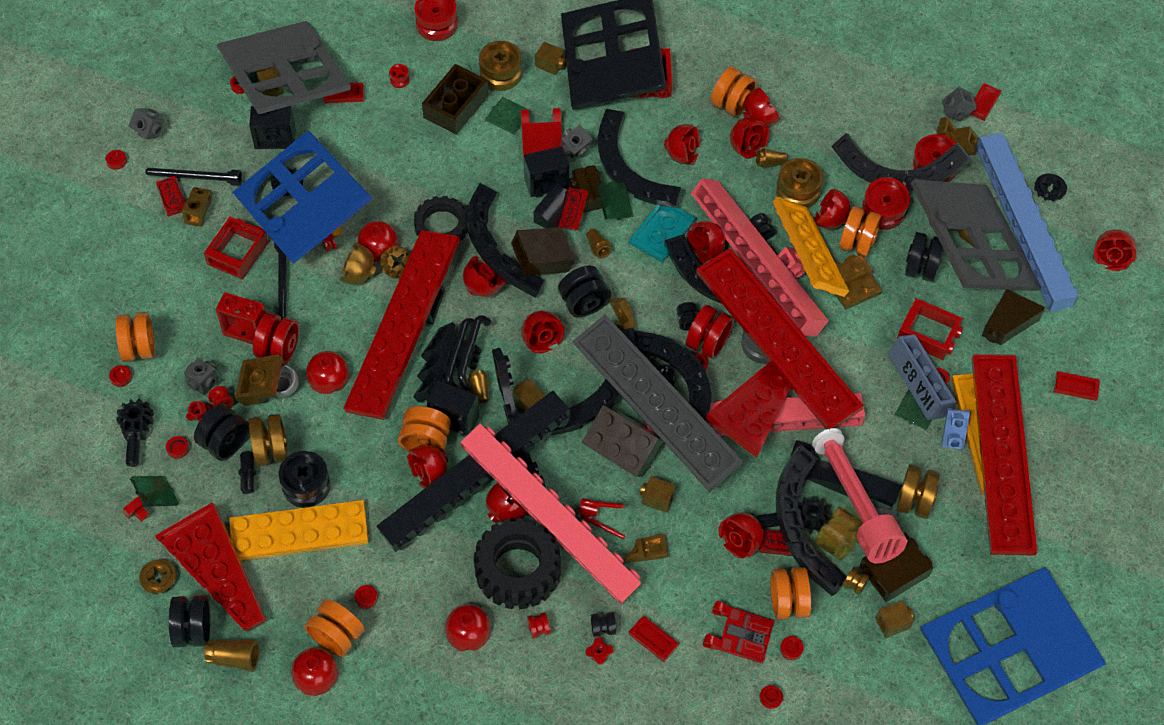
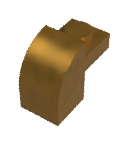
M948 117L940 118L939 127L936 130L937 134L948 136L955 143H959L968 155L976 154L978 137L971 126L955 129Z

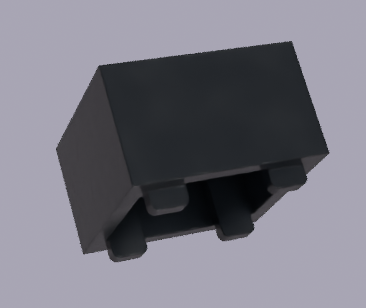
M251 106L249 127L255 149H286L295 141L296 127L291 106L258 114L255 108Z
M563 146L523 155L524 180L530 197L537 198L547 194L555 183L565 189H569V162Z
M437 380L427 400V407L447 415L451 420L450 430L460 433L462 437L464 435L467 436L472 431L479 417L478 395Z

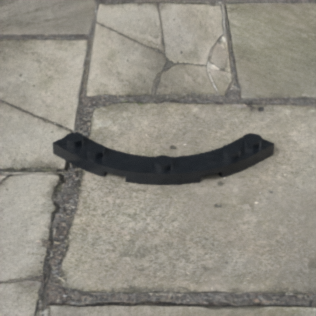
M606 109L598 132V151L600 161L608 177L622 191L626 190L633 194L636 199L656 205L677 208L682 193L681 187L649 181L633 172L626 165L618 149V139L625 119V112Z
M845 133L831 146L845 165L858 177L863 178L869 183L883 177L894 178L902 182L908 191L914 190L911 185L914 179L943 181L971 160L961 145L956 143L942 156L926 166L914 170H894L871 160L848 133Z
M479 183L466 211V226L470 240L483 261L497 275L503 278L505 282L535 298L544 280L536 275L524 276L518 264L512 261L506 254L502 255L496 248L497 243L491 231L487 229L489 208L498 192Z
M684 234L665 240L666 250L682 278L697 292L713 301L721 303L696 273L697 268L702 265L695 258Z
M634 328L620 329L636 347ZM605 379L602 385L590 397L569 408L571 415L569 421L564 426L555 428L551 435L579 429L581 425L595 420L603 405L613 407L622 396Z
M634 330L636 348L643 355L652 356L667 362L680 373L689 389V404L709 424L706 417L712 410V392L707 374L699 360L687 348L674 343V340Z
M501 348L492 349L499 391L505 404L503 408L507 423L509 424L518 417L510 386L513 385V378L507 368H511L508 355H503ZM523 453L519 456L527 464L528 467L526 469L531 474H539L536 461L532 462L529 453Z
M800 445L786 463L776 489L778 524L783 539L798 565L805 567L808 576L828 594L833 596L838 592L846 577L818 552L811 540H807L803 532L804 524L801 511L798 509V498L800 497L802 485L807 474L818 459Z

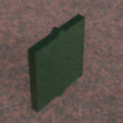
M502 97L496 106L492 107V111L485 118V121L515 135L522 126L521 110L527 108Z
M609 182L608 184L597 185L605 220L617 219L619 221L622 218L633 217L625 183Z
M908 389L895 415L908 421L910 425L914 424L927 430L932 420H927Z
M132 476L130 478L136 490L135 494L139 496L144 507L178 506L179 501L173 492L174 489L171 488L165 476Z

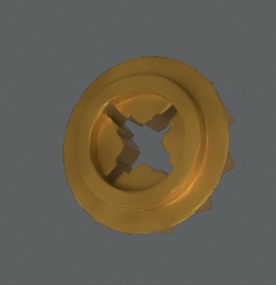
M391 246L383 252L380 264L386 275L391 278L400 279L410 256L408 249H404L401 246ZM402 256V260L400 261L402 266L397 265L394 268H392L393 263L395 262L393 260V257L397 259L398 257Z
M152 560L141 569L139 575L140 584L145 591L151 592L154 595L160 592L164 594L167 589L172 588L174 581H176V570L166 560ZM156 570L162 576L161 583L155 579Z

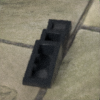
M453 322L437 330L421 355L426 363L417 375L422 384L413 398L418 403L427 400L437 380H442L453 345L455 324Z
M817 460L807 480L848 497L830 462ZM854 469L870 500L874 499L893 507L901 485Z

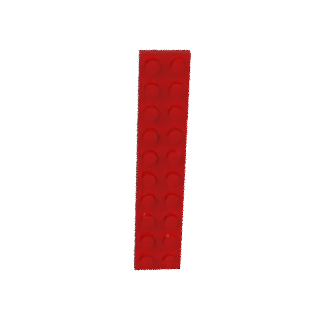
M424 230L420 231L343 409L345 412L381 420L385 419L459 245L460 239L458 236Z
M731 248L697 268L696 273L826 430L836 428L863 409L864 405Z
M973 354L971 360L990 555L1036 556L1037 543L1016 355Z

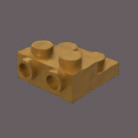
M850 255L839 265L835 262L849 290L845 297L835 294L845 310L881 295L882 289L871 275L872 269L862 255L857 257Z
M279 355L243 360L235 399L244 406L262 404L264 398L275 397L283 358Z

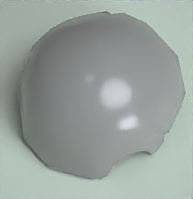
M287 365L281 366L276 397L280 398L289 397L296 392L299 386L297 373Z

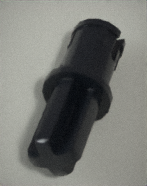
M244 451L240 454L238 475L240 476V490L243 494L254 491L256 470L254 469V454L251 451Z

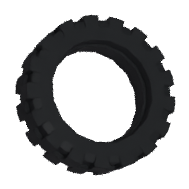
M435 196L431 200H425L423 205L420 204L418 206V211L414 213V227L417 236H419L421 230L430 231L425 227L424 222L431 214L449 212L457 217L458 224L453 230L443 234L456 235L460 240L465 238V233H468L466 226L467 210L464 209V205L461 202H457V199H449L448 196H442V198Z

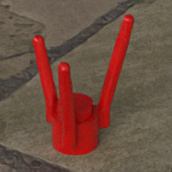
M587 498L581 499L578 513L584 516L583 521L592 523L621 539H625V535L592 518L593 516H598L600 507L622 509L624 507L623 503L596 501Z

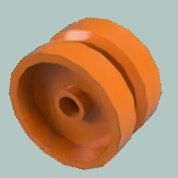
M730 66L717 81L710 102L718 109L725 108L726 113L738 117L745 110L744 102L746 97L756 89L757 80L750 75L742 76L741 70Z
M853 206L841 237L839 249L849 252L853 249L855 242L858 241L856 254L867 258L879 231L878 226L881 214L870 212L865 222H863L864 209Z
M136 313L134 323L128 314L117 315L115 322L116 338L121 360L123 362L134 361L137 351L143 360L154 358L155 339L149 313Z
M418 406L408 408L404 412L403 427L399 431L398 444L406 451L420 445H432L438 448L440 452H445L447 436L451 428L449 417L441 411L429 407Z
M784 568L772 569L770 588L775 619H789L791 610L796 618H809L811 594L806 568H792L790 575H788Z
M325 599L316 609L318 616L312 615L305 623L304 629L320 646L337 656L344 657L352 647L350 640L356 641L365 629L360 620L349 610L337 602Z

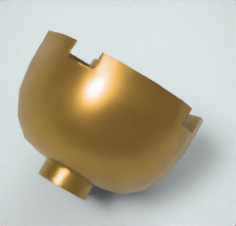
M354 242L352 247L355 249L352 250V253L349 252L341 274L344 272L346 274L341 276L339 280L351 285H360L368 277H373L377 266L373 265L374 257L372 252L365 246Z

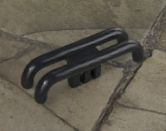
M479 315L475 319L466 318L461 322L445 371L446 384L459 388L454 383L453 374L457 361L460 360L457 373L459 384L466 391L472 388V385L466 378L467 368L474 370L477 368V363L475 362L479 361L478 355L482 351L475 344L481 324L485 326L491 324V320L485 315ZM470 326L471 329L468 339L464 340L467 333V329Z

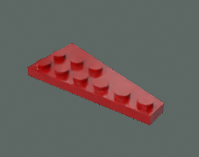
M769 362L707 414L706 420L757 458L791 387Z
M210 503L155 535L156 539L176 557L181 565L211 594L214 600L226 610L244 631L248 632L267 621L216 504Z

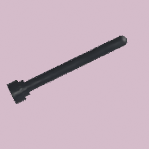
M147 168L145 170L148 176H175L176 178L227 181L232 186H240L242 181L241 170L235 169L227 173Z
M274 242V248L278 253V315L282 320L286 317L287 256Z

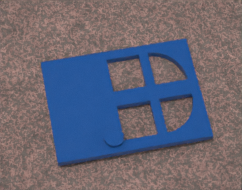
M310 131L305 132L232 192L293 264L372 200L369 193ZM306 153L316 154L315 157L293 175L283 165V163L295 156ZM325 162L334 173L309 193L300 184V181ZM272 173L281 184L256 204V195L260 185ZM289 192L298 203L281 217H274L269 220L263 211L285 193Z
M1046 567L935 619L920 628L977 725H986L1106 665L1103 657ZM995 606L1001 612L1015 636L989 647L973 621L972 616ZM962 622L979 653L954 665L949 653L948 640L953 627ZM1025 651L1043 682L1017 694L999 662ZM989 668L1007 700L992 701L985 699L973 692L964 680Z

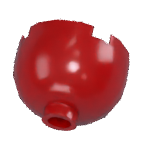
M760 87L754 89L746 97L744 102L746 112L743 113L745 118L759 119L767 127L780 120L775 107H772L769 102L770 99Z
M752 117L740 119L731 129V146L733 150L744 158H754L757 150L761 149V147H766L770 130L759 119Z
M682 124L674 127L665 139L664 147L673 161L681 164H694L696 162L698 154L694 155L696 147H700V137L697 127H693V124Z
M835 188L831 189L820 203L822 206L820 214L816 211L814 216L815 224L828 230L837 229L843 223L846 225L851 208L850 200L845 194Z
M372 221L361 228L357 243L368 248L373 254L374 262H378L385 250H388L391 246H398V236L394 228L388 223Z
M701 221L691 224L692 230L687 233V242L691 251H695L698 255V262H708L723 253L726 239L722 229L716 223Z
M1112 229L1104 232L1095 243V261L1098 264L1107 265L1108 267L1105 269L1125 270L1136 259L1137 247L1135 240L1128 232L1121 229Z
M474 256L463 270L462 277L467 291L473 296L489 297L496 294L505 283V280H502L484 261L478 260V256Z
M539 310L528 315L523 321L521 337L525 345L532 352L543 354L553 350L548 347L556 343L560 344L564 337L565 328L560 319L553 313Z
M333 351L317 353L310 359L306 368L310 387L321 394H332V392L338 389L339 391L342 390L348 383L350 376L345 359Z
M420 445L408 451L410 454L407 455V461L414 477H420L422 481L419 484L424 489L448 471L447 463L449 460L444 451L440 452L438 448L432 445Z
M498 483L494 484L487 493L486 507L489 510L488 517L494 523L499 521L503 523V520L510 519V522L516 521V518L524 519L527 516L528 512Z
M735 513L724 519L718 527L719 537H723L726 542L724 547L734 556L744 559L746 556L749 558L755 554L764 540V531L761 524L754 516L748 513Z
M464 604L457 606L446 618V638L451 646L459 651L478 650L490 638L491 625L489 617L483 609L476 605Z
M315 647L305 649L299 653L294 659L291 668L292 680L296 688L305 695L318 696L328 692L333 684L335 685L339 674L337 663L328 651Z

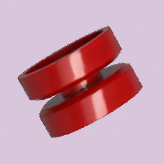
M417 0L415 2L416 29L423 38L431 41H442L455 33L458 24L455 0Z
M941 134L923 137L917 143L914 150L913 170L926 166L938 159L956 144L955 141ZM956 172L942 182H950L955 177Z
M883 177L874 180L869 184L862 203V209L865 212L864 220H866L870 212L881 214L879 229L889 230L899 226L906 216L910 203V194L907 187L894 178Z
M706 304L699 311L691 325L686 338V346L695 351L702 348L703 355L715 359L729 337L734 318L726 313H722L717 317V309Z
M265 313L255 332L253 355L257 358L279 355L283 358L282 365H286L290 361L298 342L299 322L288 317L281 320L278 314Z

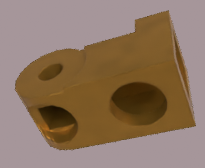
M198 187L192 189L182 209L185 224L203 227L205 214L212 201V190Z

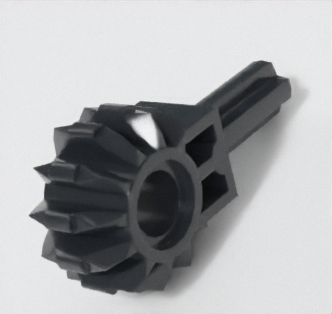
M130 398L128 404L122 403L123 409L117 410L118 417L116 421L120 425L122 434L127 441L126 465L131 467L139 465L140 440H146V433L149 431L148 425L154 424L153 409H151L147 401L143 403L140 398L136 402Z
M813 496L809 501L804 497L802 502H798V509L801 511L804 524L803 531L807 528L811 535L814 529L820 533L822 528L826 529L828 527V521L831 520L832 515L829 513V505H824L823 499L816 501L815 496ZM777 513L757 516V520L762 528L779 526ZM809 513H813V514H815V515H817V516H816V517H810L808 514H809Z

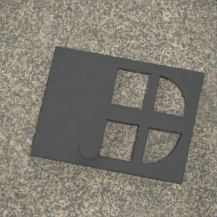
M307 21L217 44L218 49L258 114L351 90L349 82ZM304 58L307 60L319 58L323 65L295 72L289 62ZM275 67L280 77L252 84L246 74ZM329 74L328 80L313 90L307 91L302 83V80ZM286 85L292 95L273 97L261 94L260 92Z
M917 179L911 182L929 219V224L934 229L963 288L1031 291L1041 289L1034 272L987 185ZM947 229L966 230L975 248H957ZM982 231L1001 232L1010 250L991 249ZM962 258L981 259L990 277H986L973 270ZM998 260L1016 261L1019 269L1018 276L1013 279H1007Z

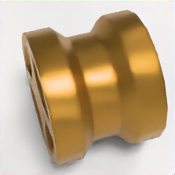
M853 567L843 587L846 589L851 588L855 594L860 595L870 576L866 573H859L858 569Z

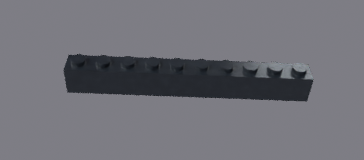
M552 390L496 433L494 438L499 443L505 442L512 450L510 453L517 459L523 453L528 454L532 451L535 444L540 440L544 441L549 438L555 428L564 426L571 417L570 409ZM468 455L376 527L395 552L399 549L403 550L410 545L413 538L417 535L422 536L425 534L431 524L435 521L440 522L443 520L449 510L461 506L466 497L470 494L478 493L484 483L494 479Z

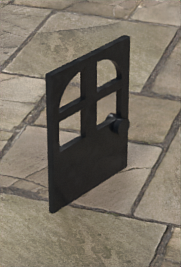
M615 0L561 13L571 107L573 110L666 88L653 0ZM615 10H634L642 14L646 20L617 26ZM601 14L603 30L575 36L577 29L582 23L593 16ZM648 30L649 46L620 52L618 36ZM604 40L606 56L586 61L576 58L575 46Z

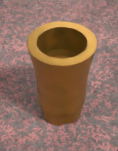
M257 639L209 640L204 650L206 663L239 668L250 672L256 670L260 653Z

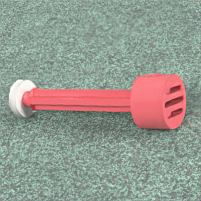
M837 428L824 430L814 438L812 447L817 454L825 455L828 458L863 522L856 535L859 544L868 560L872 563H884L892 560L902 553L908 541L894 516L889 514L879 515L842 449L845 437L841 430Z

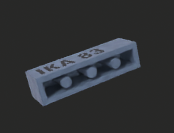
M916 335L898 337L887 352L927 420L944 418L947 408H952L956 400Z

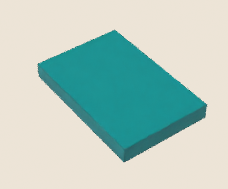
M657 205L629 239V244L663 263L669 256L664 245L665 240L683 234L685 236L690 230L691 224L695 223L697 218L679 207L673 208Z

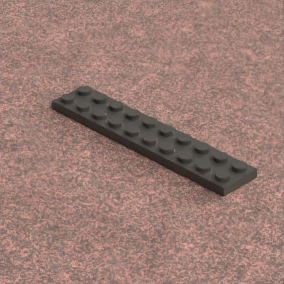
M606 314L572 341L709 493L744 464L740 457Z

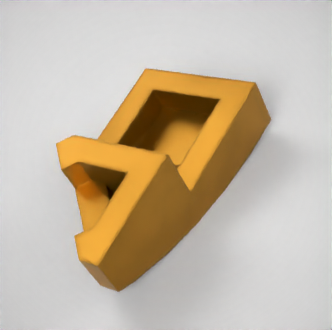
M614 297L609 303L620 319L615 325L618 328H634L635 330L633 315L626 298Z
M664 533L642 539L638 538L630 553L625 555L626 562H640L669 557Z

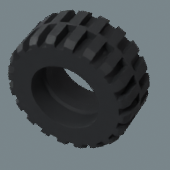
M516 518V521L510 522V519L503 520L501 525L498 523L492 525L490 532L486 530L482 534V540H478L476 552H474L475 577L477 578L479 588L483 589V594L488 599L493 597V603L498 606L501 603H505V608L513 609V605L519 606V610L526 609L527 604H531L534 607L539 605L538 600L540 598L545 601L549 597V591L554 592L556 589L557 581H559L561 575L559 544L556 543L554 535L552 533L547 534L545 526L540 525L538 527L536 526V521L530 519L528 522H524L523 518ZM521 549L535 555L539 560V566L534 572L525 577L513 578L501 573L496 567V562L504 553Z

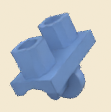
M947 408L941 443L942 447L964 449L970 416L969 410Z

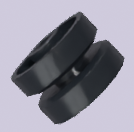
M915 232L913 243L909 247L904 276L915 278L919 273L920 266H922V279L934 282L943 247L937 236L931 239L929 248L925 247L927 235Z
M588 265L577 268L568 273L558 285V293L566 302V307L573 317L581 318L591 315L602 309L611 298V290L603 281V277L596 266Z
M219 404L210 409L200 420L194 432V441L203 449L208 450L209 454L217 460H227L245 443L250 433L249 422L243 417L236 415L235 411L227 405Z
M299 451L289 455L281 463L278 472L283 495L289 503L296 507H313L327 497L331 484L326 463L321 456L310 451Z
M207 595L193 596L190 603L186 596L172 597L169 607V635L172 647H187L189 641H191L194 647L206 646L210 639L211 625L210 605Z

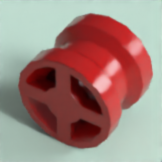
M404 64L393 65L389 70L391 85L395 88L406 87L410 81L407 66Z
M217 386L207 394L209 401L213 403L212 407L225 404L231 408L234 404L233 398L228 395L229 391L226 386Z
M545 612L540 613L536 617L532 615L527 616L532 639L537 638L541 634H551Z

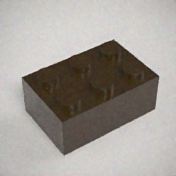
M454 64L422 102L423 118L457 134L489 95L488 80Z
M603 405L581 443L635 477H643L663 441L654 432L609 405Z

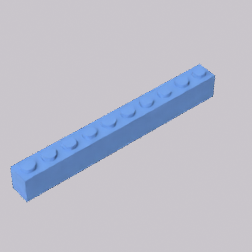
M1003 133L980 137L976 150L1019 246L1041 286L1040 292L1049 312L1073 307L1078 297L1077 289L1072 285L1069 272L1062 264L1061 254L1056 251L1054 239L1049 235L1046 222L1039 214V207L1032 199L1031 189L1027 187L1024 181V174L1017 166V159L1010 151L1008 140H1005Z

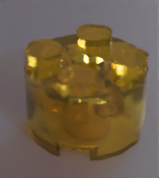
M838 507L831 514L835 518H831L827 524L822 526L815 539L817 541L815 544L842 561L848 552L851 553L857 544L855 538L863 522L843 508Z

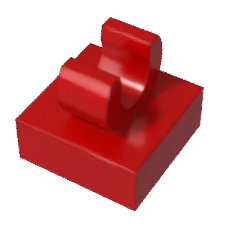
M142 494L123 508V513L128 519L135 515L142 522L148 517V512L143 508L147 500Z

